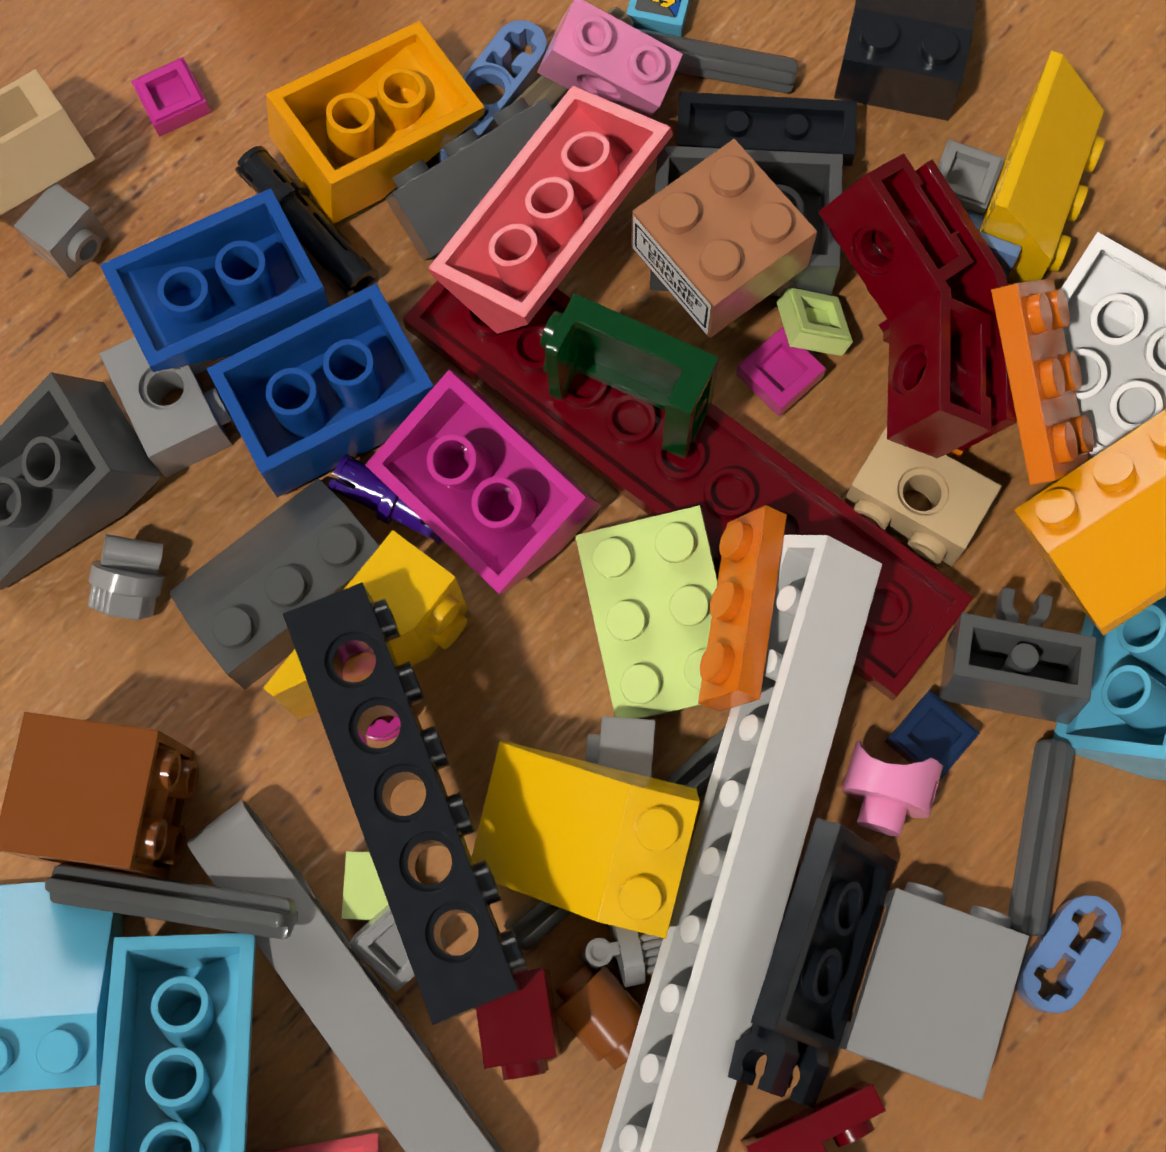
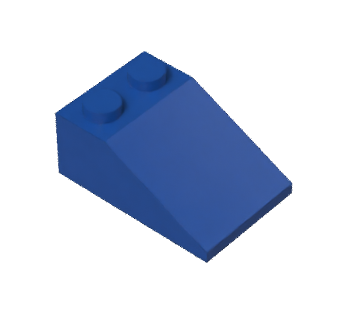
M271 188L100 264L152 372L232 356L329 307L324 287Z

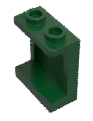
M574 293L564 313L555 311L551 315L540 341V347L545 349L546 359L543 372L548 375L550 396L562 401L574 377L581 373L665 411L662 449L685 459L711 408L719 357Z

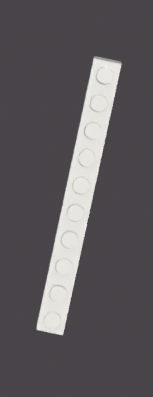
M784 535L760 700L736 706L730 710L681 876L666 939L663 938L600 1152H717L737 1081L728 1077L735 1042L751 1032L753 1024L751 1019L782 923L882 567V563L828 535Z

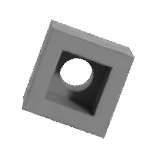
M57 183L49 186L14 225L35 254L69 279L82 265L88 264L96 257L102 242L109 236L91 208Z
M602 716L601 734H588L586 761L651 777L655 720Z

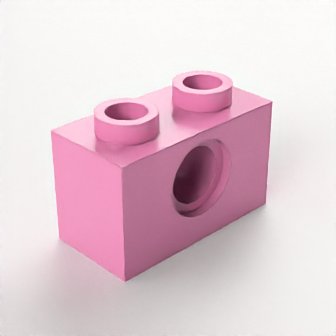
M573 0L558 24L537 73L567 89H570L572 86L578 87L650 118L660 107L683 54L584 0Z

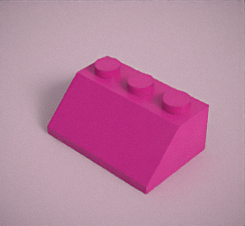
M451 370L447 371L365 464L498 594H504L560 553L602 506L471 383Z

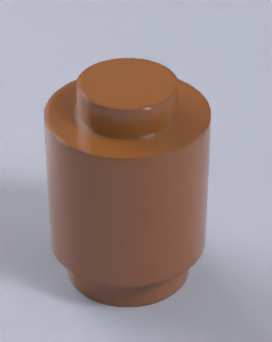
M585 963L557 988L556 993L563 1001L554 1011L597 1061L605 1058L612 1068L616 1070L627 1062L643 1007L624 988L623 984L606 965L599 967L593 972Z

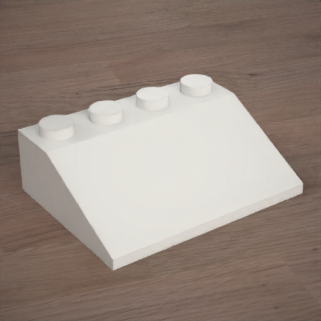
M1099 232L1096 233L1061 288L1067 299L1070 315L1069 326L1063 328L1067 352L1075 353L1081 369L1082 385L1081 389L1076 390L1075 393L1080 416L1086 415L1091 423L1094 448L1090 454L1096 456L1166 409V270Z

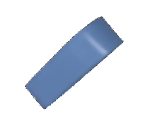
M1084 895L1064 901L1055 910L1048 921L1046 933L1036 938L1023 957L1015 984L1020 999L1028 1007L1043 1013H1062L1072 1009L1081 1000L1116 948L1122 934L1119 915L1108 901L1098 896ZM1093 911L1097 916L1093 926L1101 933L1099 940L1094 938L1085 939L1079 943L1075 951L1072 950L1069 945L1079 931L1078 925L1072 921L1073 915L1081 916ZM1062 957L1067 961L1057 977V982L1064 988L1062 995L1047 994L1041 998L1038 991L1042 983L1034 976L1036 969H1052Z

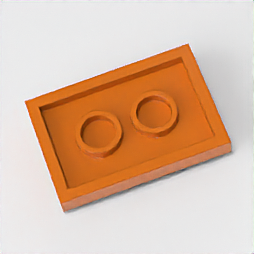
M1051 278L991 289L1030 485L1056 481L1088 461L1087 453L1092 452L1094 448L1091 423L1086 415L1080 416L1075 393L1076 390L1081 389L1082 385L1080 365L1075 353L1067 352L1063 328L1069 326L1070 321L1067 299L1061 289L1055 290L1054 280Z

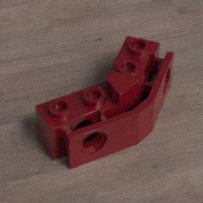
M903 153L864 175L818 211V213L866 285L869 294L875 299L887 318L878 324L883 332V341L889 343L887 440L938 459L955 449L963 451L1017 423L991 289L1008 286L1003 268L933 159L915 170ZM953 373L952 382L950 385V374Z

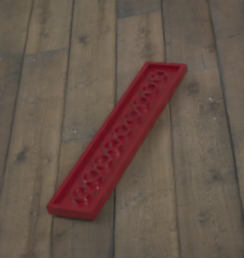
M438 281L430 287L403 317L405 329L651 517L700 505L714 564L719 569L722 557L719 551V544L727 523L765 505L787 515L784 535H828L882 563L853 671L892 701L903 690L974 598L865 516L854 511V508L714 404L711 405L686 458L683 459L662 449L665 411L581 373L574 377L562 401L551 397L548 375L543 372L546 359L545 349L540 347V341L551 315L555 311L564 313L571 298L557 288L528 325L498 334Z

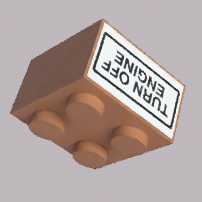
M733 139L632 211L631 247L705 334L711 338L808 267L817 230L742 146Z

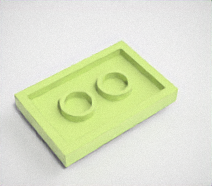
M700 505L575 535L615 717L643 719L701 706L698 703L702 681L700 662L707 649L712 619L710 601L717 588L718 577Z

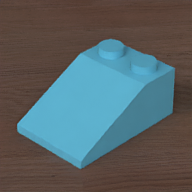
M46 882L0 885V1093L100 1085L114 937H123V914L53 903L50 900V893L45 890Z

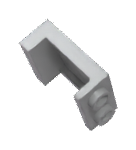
M907 882L905 891L895 888L887 892L883 905L886 907L851 1022L847 1021L839 1049L965 1096L982 1100L1029 936L1009 929L1012 918L1007 915L972 905L970 914L945 906L946 894L921 884Z

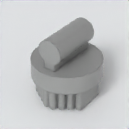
M106 534L101 560L93 561L88 581L92 585L88 601L89 607L112 617L132 620L152 617L156 597L161 595L165 577L163 573L158 571L162 559L163 544Z
M607 924L610 943L603 938H596L583 946L580 954L583 964L586 963L591 969L608 964L612 957H614L618 976L625 988L645 983V975L653 973L663 938Z

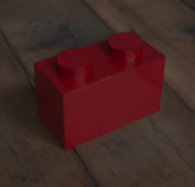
M538 968L517 974L522 988L521 991L476 1009L484 1069L501 1066L503 1080L545 1074L549 1070L547 1059L557 1057L562 1053L557 1017L554 1011L555 1004L550 970Z

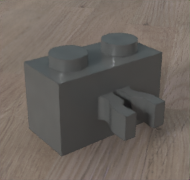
M1002 587L997 596L996 619L961 613L946 642L939 693L941 700L1064 724H1070L1088 704L1091 697L1096 638L1042 628L1050 615L1053 596L1039 594L1033 604V615L1028 618L1025 624L1019 623L1020 614L1013 607L1015 589Z

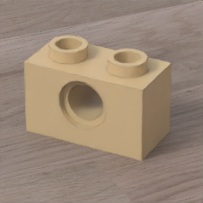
M886 426L851 484L844 502L883 531L886 529L908 542L907 547L920 558L936 564L943 561L952 567L966 549L1002 486L947 455L937 459L887 440ZM914 490L923 493L929 499L932 509L918 511L911 508L904 500L903 492Z

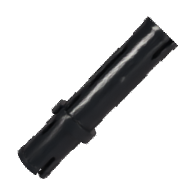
M255 146L241 156L237 162L239 166L235 168L236 173L257 194L270 188L272 189L299 242L336 280V283L344 290L348 297L374 284L376 281L374 278L378 276L377 270L358 253L329 218L317 208L309 198V189L301 180L292 179L286 174L263 146Z

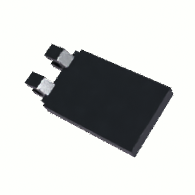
M816 818L751 1019V1023L754 1024L751 1034L736 1040L728 1072L729 1078L753 1086L757 1076V1061L766 1054L767 1061L764 1074L760 1077L757 1089L783 1098L788 1089V1083L793 1070L797 1066L800 1071V1079L798 1084L792 1089L790 1100L812 1108L815 1107L830 1069L828 1053L835 1056L838 1054L897 863L896 860L841 824Z

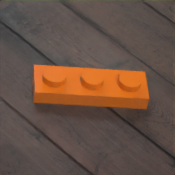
M767 505L728 522L719 544V551L722 557L717 588L710 601L712 619L707 649L700 662L702 681L698 700L699 704L719 712L760 700L787 517L786 514Z

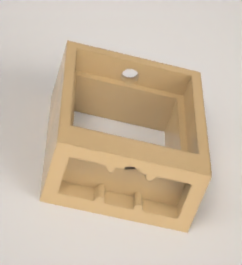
M36 69L0 89V215L95 160V157L67 113Z

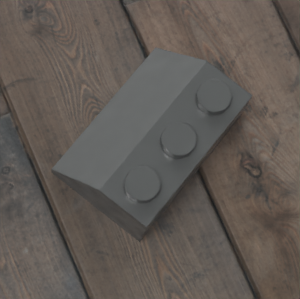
M318 478L168 593L190 628L225 673L246 690L287 658L295 649L283 613L344 590L378 549L379 545L348 507Z

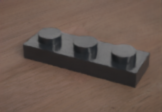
M680 92L676 146L722 148L735 139L744 150L843 154L842 166H852L855 157L857 101Z

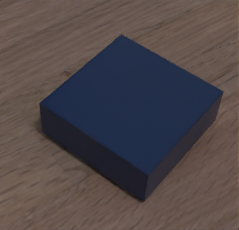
M929 690L884 742L910 764L923 762L929 758L937 760L943 765L940 781L980 732Z

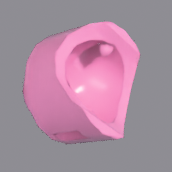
M856 741L842 790L849 798L862 803L857 824L874 832L898 837L901 836L906 817L929 818L943 765L933 758L907 765L884 763L870 757L862 743Z

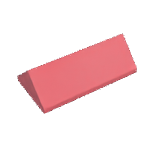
M572 86L429 266L428 270L431 275L497 334L528 325L673 136L671 127Z

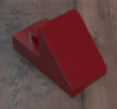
M861 1081L816 1103L814 1108L808 1107L741 1140V1143L746 1152H827L823 1142L833 1138L836 1146L841 1147L861 1139L875 1130L870 1119L886 1110L874 1085Z

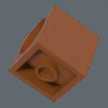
M24 712L0 815V852L41 862L64 863L168 879L171 865L176 866L179 863L184 850L185 828L179 826L184 799L190 800L197 786L198 763L193 760L194 751L159 730Z

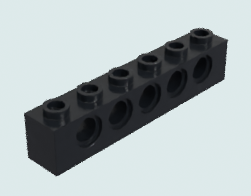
M362 582L283 613L432 1025L442 1024L521 991L522 988L517 974L528 970L525 957L513 928L500 933L490 907L491 904L502 900L497 884L486 859L473 863L464 836L474 833L475 828L461 793L457 792L450 796L447 795L438 770L450 766L435 726L423 730L413 705L424 701L425 698L410 661L400 665L397 664L389 641L401 636L386 598L374 602ZM361 652L375 655V668L366 679L359 682H348L343 679L344 665L351 656ZM385 715L395 716L400 719V733L392 744L384 748L368 746L366 733L369 725L375 719ZM406 780L423 782L426 789V798L422 807L411 815L400 816L394 814L390 799L396 786ZM431 846L448 848L452 858V866L447 877L437 884H422L415 873V863L419 854ZM468 913L475 919L478 926L477 942L467 953L456 956L451 955L444 949L441 943L440 932L442 925L454 914Z

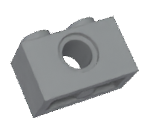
M135 337L99 353L148 458L165 478L232 446L222 426L232 421L229 411L217 389L214 387L205 391L198 374L207 370L204 362L152 372ZM177 389L184 390L178 401L171 405L161 406V402L166 394Z

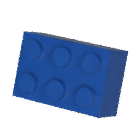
M376 283L206 368L261 475L276 497L336 468L345 454L355 458L386 442L434 387Z

